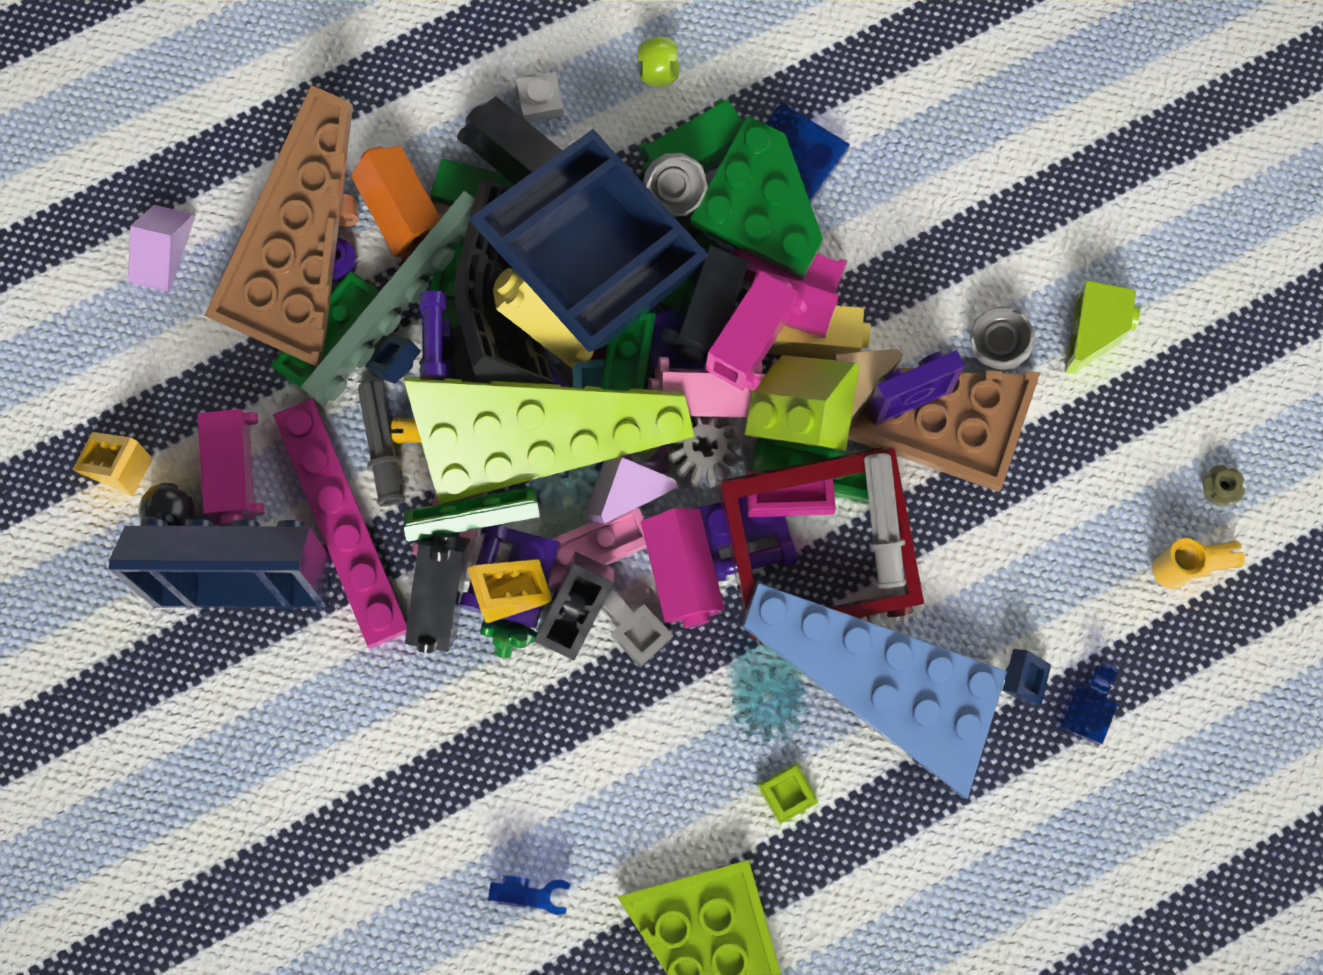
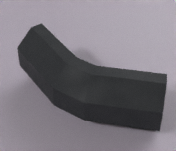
M490 180L480 181L471 216L509 188ZM469 221L456 268L455 307L476 382L490 383L491 381L553 384L554 381L543 346L496 309L493 293L494 284L503 271L513 268Z

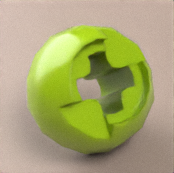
M659 35L647 38L640 43L637 61H642L640 76H638L639 80L648 86L656 88L669 86L679 77V62H677V48H679V45L670 38Z

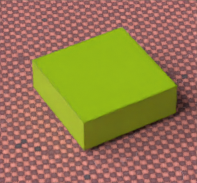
M797 763L757 786L779 826L819 803Z

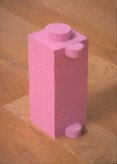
M668 357L658 358L655 378H650L647 390L683 391L690 416L748 417L753 391L746 387L741 391L705 369L669 368ZM762 362L754 373L760 381L765 376L762 373Z

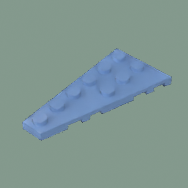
M760 583L755 584L741 627L781 658L794 665L817 686L834 696L843 706L893 745L906 752L928 772L937 776L960 797L968 799L1007 671Z

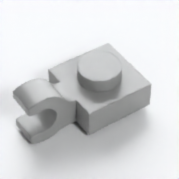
M614 590L608 594L601 609L612 621L619 625L610 636L641 668L673 638V634L645 604H642L633 612Z

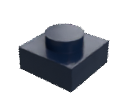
M390 334L364 367L375 377L396 384L399 379L410 372L413 367V361L421 350L411 340Z
M1013 649L1010 663L1006 669L1007 674L1002 691L1026 705L1041 706L1051 664L1028 650Z

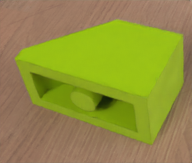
M1086 280L1077 295L1065 369L1066 373H1076L1119 345L1130 330H1136L1141 310L1140 306L1135 305L1137 290Z

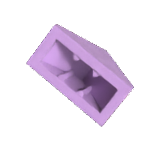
M153 205L131 225L128 271L130 283L166 292L171 291L195 220L194 214Z
M623 457L606 460L603 462L585 513L587 522L605 524L678 488L675 479Z

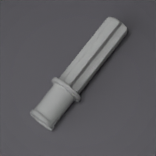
M886 453L871 454L865 457L864 462L874 541L869 543V547L875 551L878 577L877 587H900L906 585L901 546L905 545V539H900L891 456Z

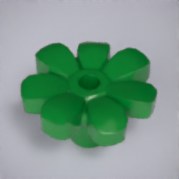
M483 618L480 633L483 636L493 638L494 653L500 658H510L513 646L525 648L527 643H534L536 633L531 627L502 619L486 624Z

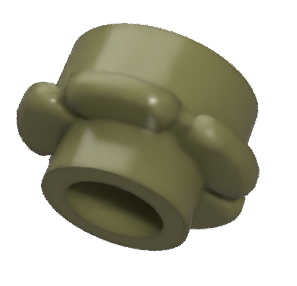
M1217 465L1211 468L1209 476L1203 479V491L1211 503L1218 506H1228L1232 502L1238 503L1244 497L1245 488L1243 484L1245 480L1237 469H1228L1225 465ZM1222 482L1228 484L1227 489L1221 487Z

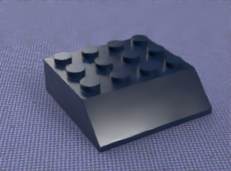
M594 129L472 215L469 220L588 352L609 344L690 279L708 256L704 249Z
M144 519L140 521V526H124L109 559L108 570L154 608L329 609L331 557L311 527H305V523L302 521L281 520L277 522V526H259L260 523L253 520H234L231 526H214L212 521L192 519L186 521V526H168V522L164 520Z

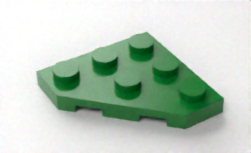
M747 116L709 184L700 206L694 211L690 219V226L804 280L822 246L823 237L785 133Z

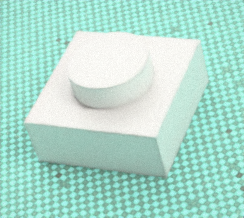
M556 72L516 79L522 115L527 122L564 116Z

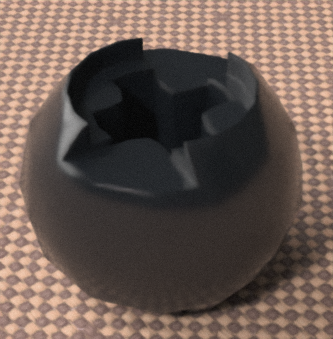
M160 483L151 486L139 502L138 513L140 520L158 519L167 521L168 526H186L187 520L194 519L195 506L192 497L179 490V486L176 484Z

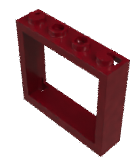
M884 446L716 481L743 619L755 584L738 498L866 472L865 457L878 453H886L891 456L900 539H905V545L901 546L904 577L906 580V585H904L905 591L827 608L870 622V615L887 612L888 617H900L913 613L912 606L925 604L894 447ZM746 630V634L751 640L757 639Z

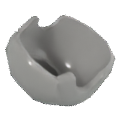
M681 152L665 153L653 160L645 171L643 180L646 188L652 192L673 217L687 216L698 208L708 189L703 166L697 160Z
M1004 306L987 309L974 322L970 333L971 347L973 353L983 365L999 371L1013 369L1030 356L1035 344V330L1022 311Z

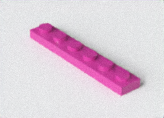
M313 398L273 414L368 648H374L406 634V620Z

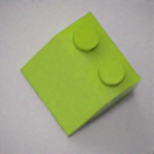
M782 355L761 380L757 389L752 391L745 435L778 442L846 451L860 364Z

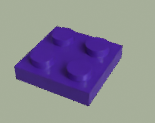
M956 350L947 355H943L941 351L935 352L923 358L918 363L919 367L905 373L900 368L882 376L879 379V384L876 386L867 410L874 426L950 394L965 367L958 351Z

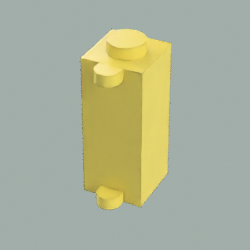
M508 268L499 275L493 288L496 309L571 368L579 361L586 363L592 357L593 351L588 352L514 269Z
M836 305L825 339L784 326L767 354L834 360L836 354L860 352L861 348H868L871 324L863 323L864 308Z

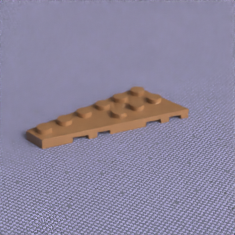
M311 85L204 316L318 367L323 361L353 105L345 99Z
M901 368V369H903V371H904V373H905V372L910 371V370H912V369H914V368ZM986 371L985 373L961 372L950 394L874 426L867 412L870 405L869 402L850 425L848 439L873 448L894 447L898 457L1000 492L1041 372H1025V374H1002V371Z

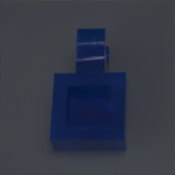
M1104 662L1096 665L1088 689L1085 690L1078 686L1073 688L1058 729L1095 745H1103L1118 703L1106 699L1115 682L1119 669Z
M503 875L502 883H490L488 901L491 903L545 910L555 916L567 914V908L557 907L551 902V895L555 890H570L571 884L565 880H553L542 889L530 888V879Z

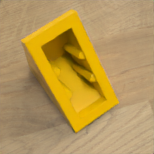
M92 432L72 470L134 496L153 458L138 441L131 437Z
M539 559L473 565L468 568L476 598L486 624L548 604L552 601Z

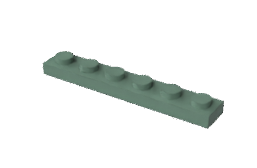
M465 191L462 192L303 383L301 388L322 407L329 400L334 401L343 393L347 386L346 380L356 367L362 368L373 356V347L383 335L388 336L399 325L401 321L400 314L410 302L416 303L419 300L420 293L427 290V282L437 270H444L450 264L455 255L454 249L466 235L475 202L472 196Z

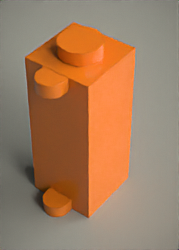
M376 146L362 154L360 162L350 176L394 257L400 256L403 261H406L441 218L402 147L383 148Z

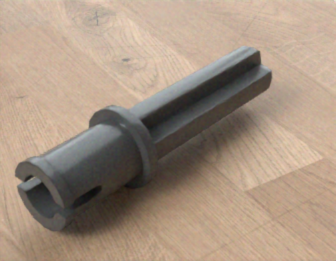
M366 381L358 387V393L371 459L367 466L368 470L373 471L378 505L381 507L395 506L405 501L398 468L402 461L400 457L396 456L383 384L380 381Z

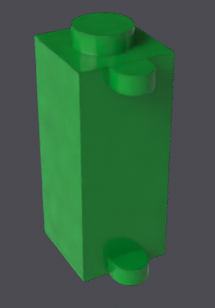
M720 98L713 102V108L650 144L644 141L637 145V149L643 158L641 170L643 171L649 167L653 160L665 153L681 152L697 160L703 166L706 174L721 165L744 122L729 100L724 101Z

